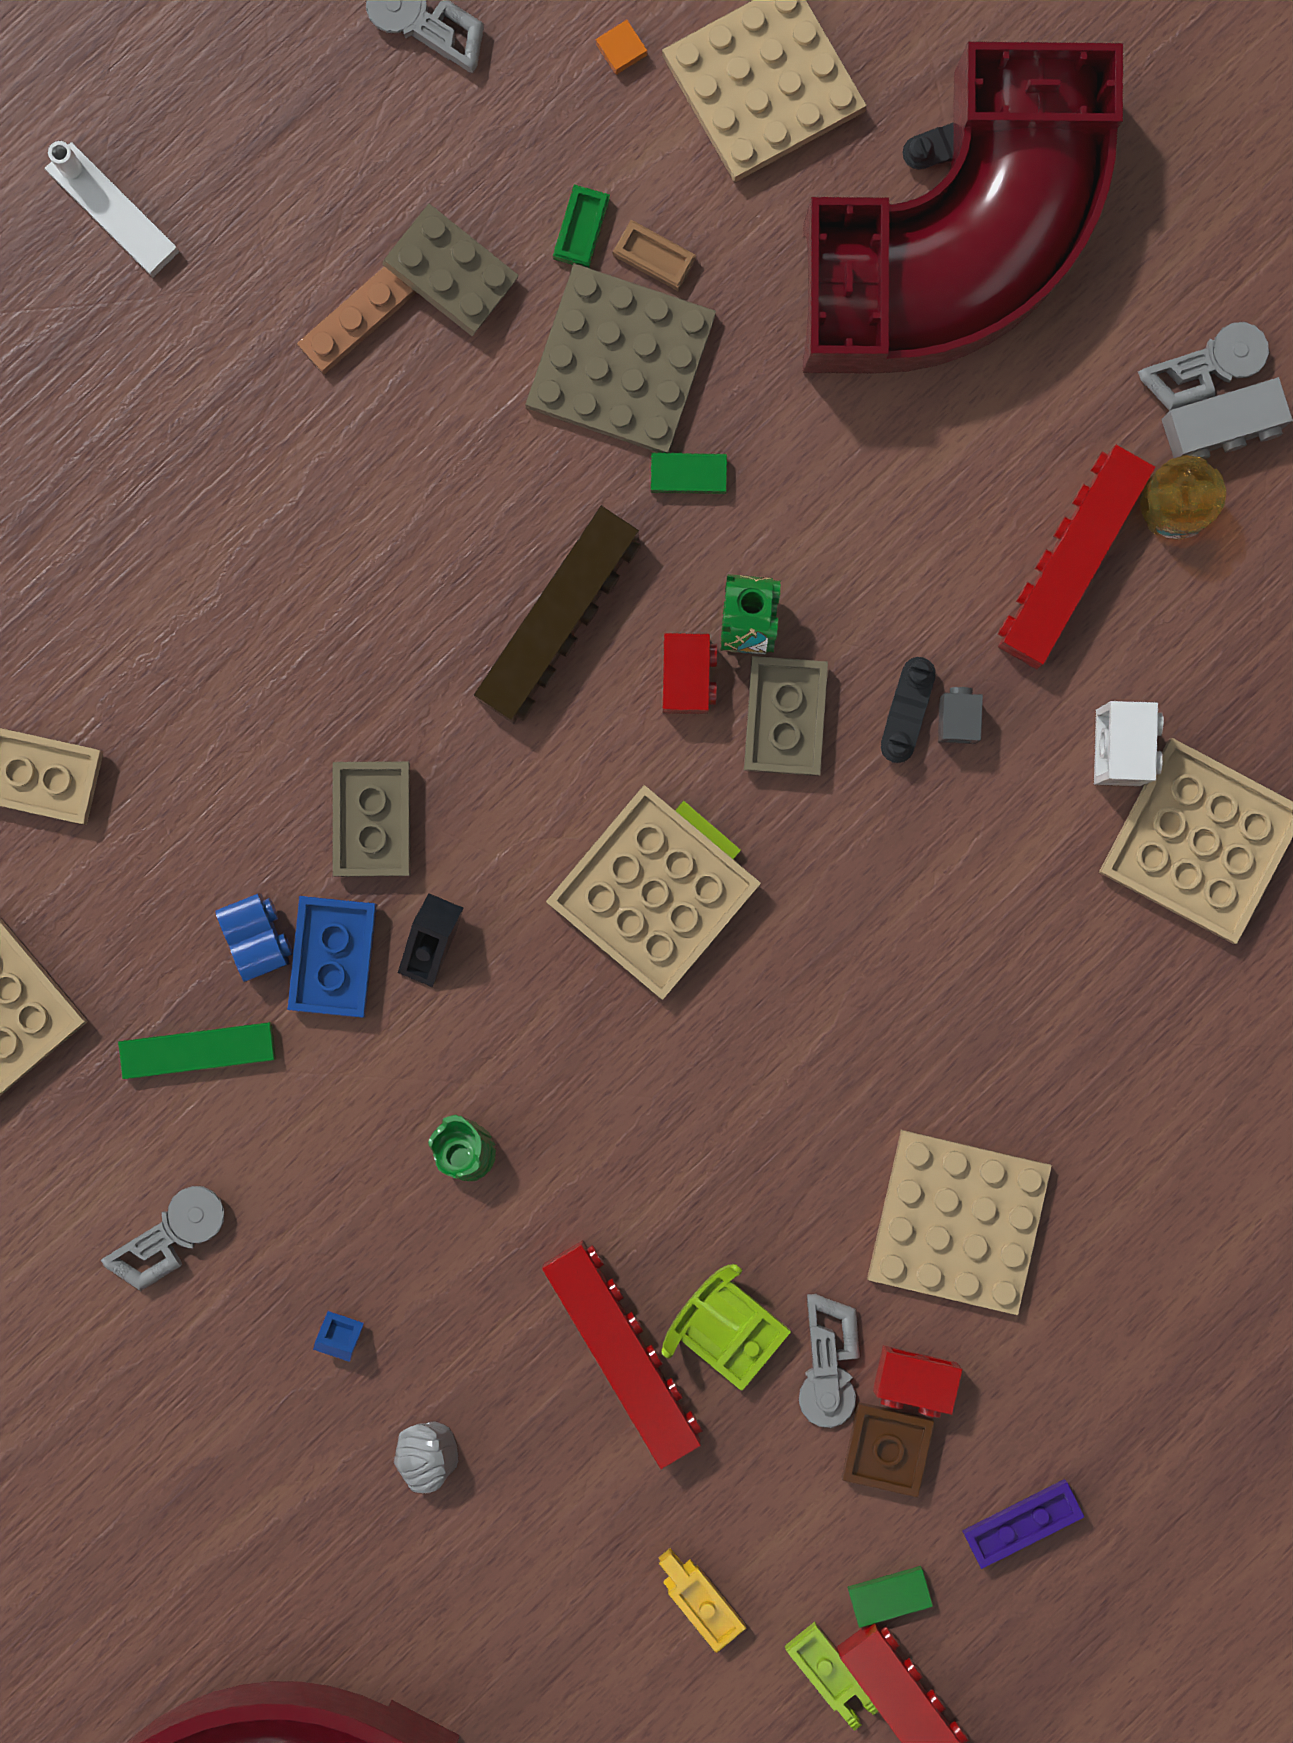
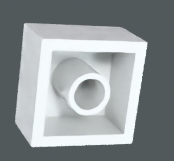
M1110 701L1096 709L1094 785L1141 786L1156 780V774L1161 773L1163 762L1162 752L1157 751V736L1162 735L1164 724L1163 714L1158 713V703Z

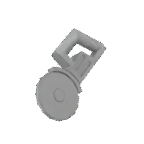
M366 0L367 14L370 21L378 29L387 33L403 32L405 38L413 36L470 73H473L478 66L484 23L451 1L441 0L431 15L427 12L426 0ZM445 16L468 31L464 55L454 49L455 32L454 29L442 22Z
M1246 322L1231 323L1222 328L1214 340L1209 339L1205 349L1138 371V374L1144 385L1170 411L1214 397L1215 388L1210 376L1211 374H1215L1221 380L1229 383L1232 377L1237 379L1248 378L1258 373L1267 361L1269 354L1268 341L1264 333L1255 325ZM1167 372L1178 385L1199 379L1200 385L1174 393L1157 374Z
M191 1186L182 1189L172 1198L168 1211L162 1212L161 1223L101 1259V1262L106 1269L121 1277L138 1290H144L182 1266L180 1258L171 1245L173 1242L186 1248H194L195 1243L210 1240L220 1231L224 1223L225 1213L221 1199L214 1191L204 1186ZM160 1250L166 1257L142 1273L118 1258L130 1251L142 1260H146Z
M808 1294L807 1307L813 1368L805 1372L808 1378L800 1389L799 1404L802 1413L809 1422L819 1427L832 1428L841 1425L850 1418L855 1408L856 1395L853 1385L850 1383L853 1377L849 1372L837 1366V1360L860 1358L856 1309L817 1294ZM816 1311L842 1320L844 1349L836 1350L834 1331L817 1324Z

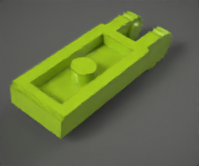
M815 1621L785 1645L787 1653L834 1711L837 1710L853 1730H857L862 1726L856 1712L846 1703L855 1694L868 1712L872 1715L879 1712L840 1659L836 1647Z

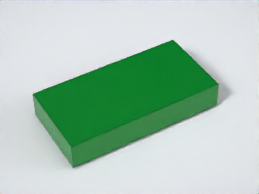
M573 185L554 249L553 260L571 265L575 263L590 269L610 201V194Z
M651 453V493L726 494L727 454Z
M921 1566L847 1587L859 1628L933 1607Z

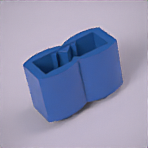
M255 894L215 911L243 982L290 964L287 956L293 954L286 935L284 933L278 935L273 921L278 919V915L270 898L264 900L262 894Z

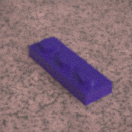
M1063 1479L962 1530L980 1568L983 1569L1084 1518V1515L1067 1481Z

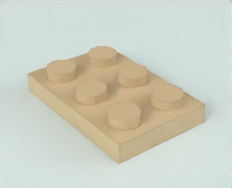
M0 728V806L87 825L104 751Z

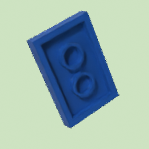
M299 896L287 1010L365 1017L377 904Z

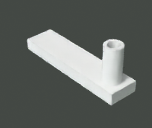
M56 141L50 145L48 156L51 162L45 167V170L152 277L179 253L177 247L72 142L68 145L63 141Z

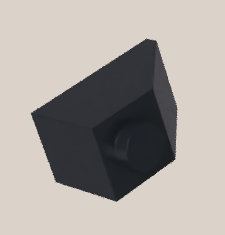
M428 893L412 923L398 973L433 987L457 931L464 908Z

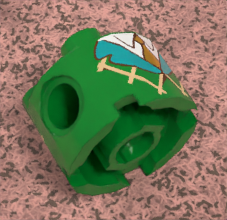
M727 574L720 651L754 654L774 653L778 630V617L776 615L780 600L781 581L768 577Z

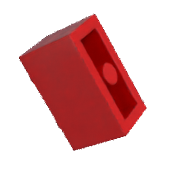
M664 633L663 713L708 714L709 705H716L717 684L716 682H709V667H717V644H710V634Z
M883 1345L873 1391L877 1398H881L880 1403L888 1407L903 1409L904 1404L919 1407V1413L930 1417L940 1418L941 1413L952 1415L962 1368L957 1362Z

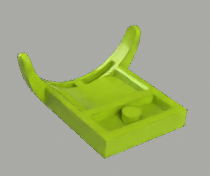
M729 1264L712 1274L681 1309L665 1336L662 1354L670 1359L681 1340L738 1389L743 1391L791 1331L732 1281L743 1270L736 1264Z

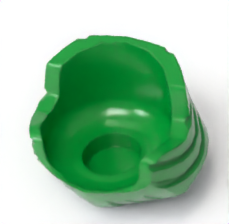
M452 1115L443 1118L442 1124L438 1126L429 1138V1147L433 1152L438 1170L450 1177L463 1181H477L491 1170L495 1162L496 1148L494 1146L496 1144L491 1139L492 1136L484 1127L465 1117Z

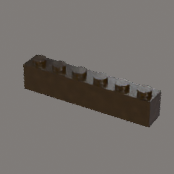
M602 505L599 507L474 693V697L513 724L518 717L524 720L536 703L532 699L534 693L539 686L545 689L557 672L553 665L560 655L567 657L578 641V638L574 636L577 629L582 623L588 626L599 609V606L595 604L602 592L609 594L620 578L616 571L624 560L630 563L640 549L641 544L637 542L639 539L638 529Z

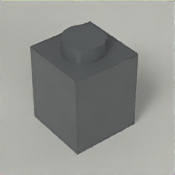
M951 687L950 693H944L940 697L938 742L976 744L981 741L983 695L973 694V688Z

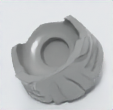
M435 1421L426 1424L420 1423L408 1427L399 1433L394 1464L413 1492L431 1493L436 1491L457 1467V1444L452 1431L444 1424Z

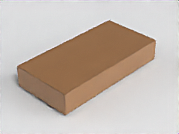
M630 220L613 250V256L676 291L680 290L697 257L694 253L633 220Z

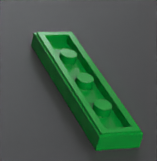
M272 1022L118 1041L122 1079L276 1060Z

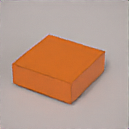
M628 20L623 21L595 39L598 49L615 75L647 56V49Z

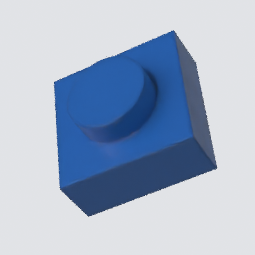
M327 1311L313 1350L350 1362L364 1323Z

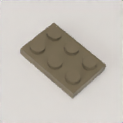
M429 203L382 263L384 267L472 337L519 277L517 273Z
M752 656L744 771L820 776L828 671L827 661Z
M409 761L333 762L334 877L411 876Z

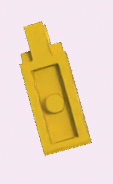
M671 1548L658 1557L660 1566L669 1576L663 1582L668 1588V1594L716 1653L747 1629L743 1620L698 1565L696 1566L691 1559L683 1564Z

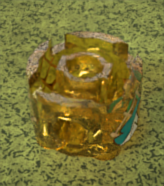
M1189 455L1172 458L1156 470L1143 488L1140 501L1142 514L1150 531L1166 538L1181 540L1195 536L1216 520L1225 505L1226 487L1220 472L1207 464L1208 461Z

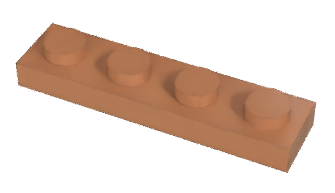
M383 267L304 336L297 345L324 375L417 292L386 267Z

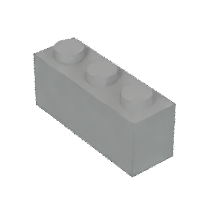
M1279 377L1172 409L1161 419L1175 462L1177 460L1180 461L1177 458H1187L1188 462L1201 461L1211 456L1209 451L1223 448L1225 453L1245 447L1247 445L1246 440L1259 437L1261 442L1281 436L1283 434L1282 429L1293 421Z

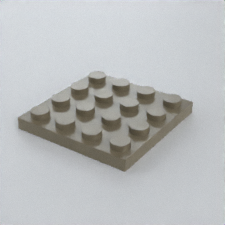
M574 263L525 404L526 408L658 453H669L716 317V311Z

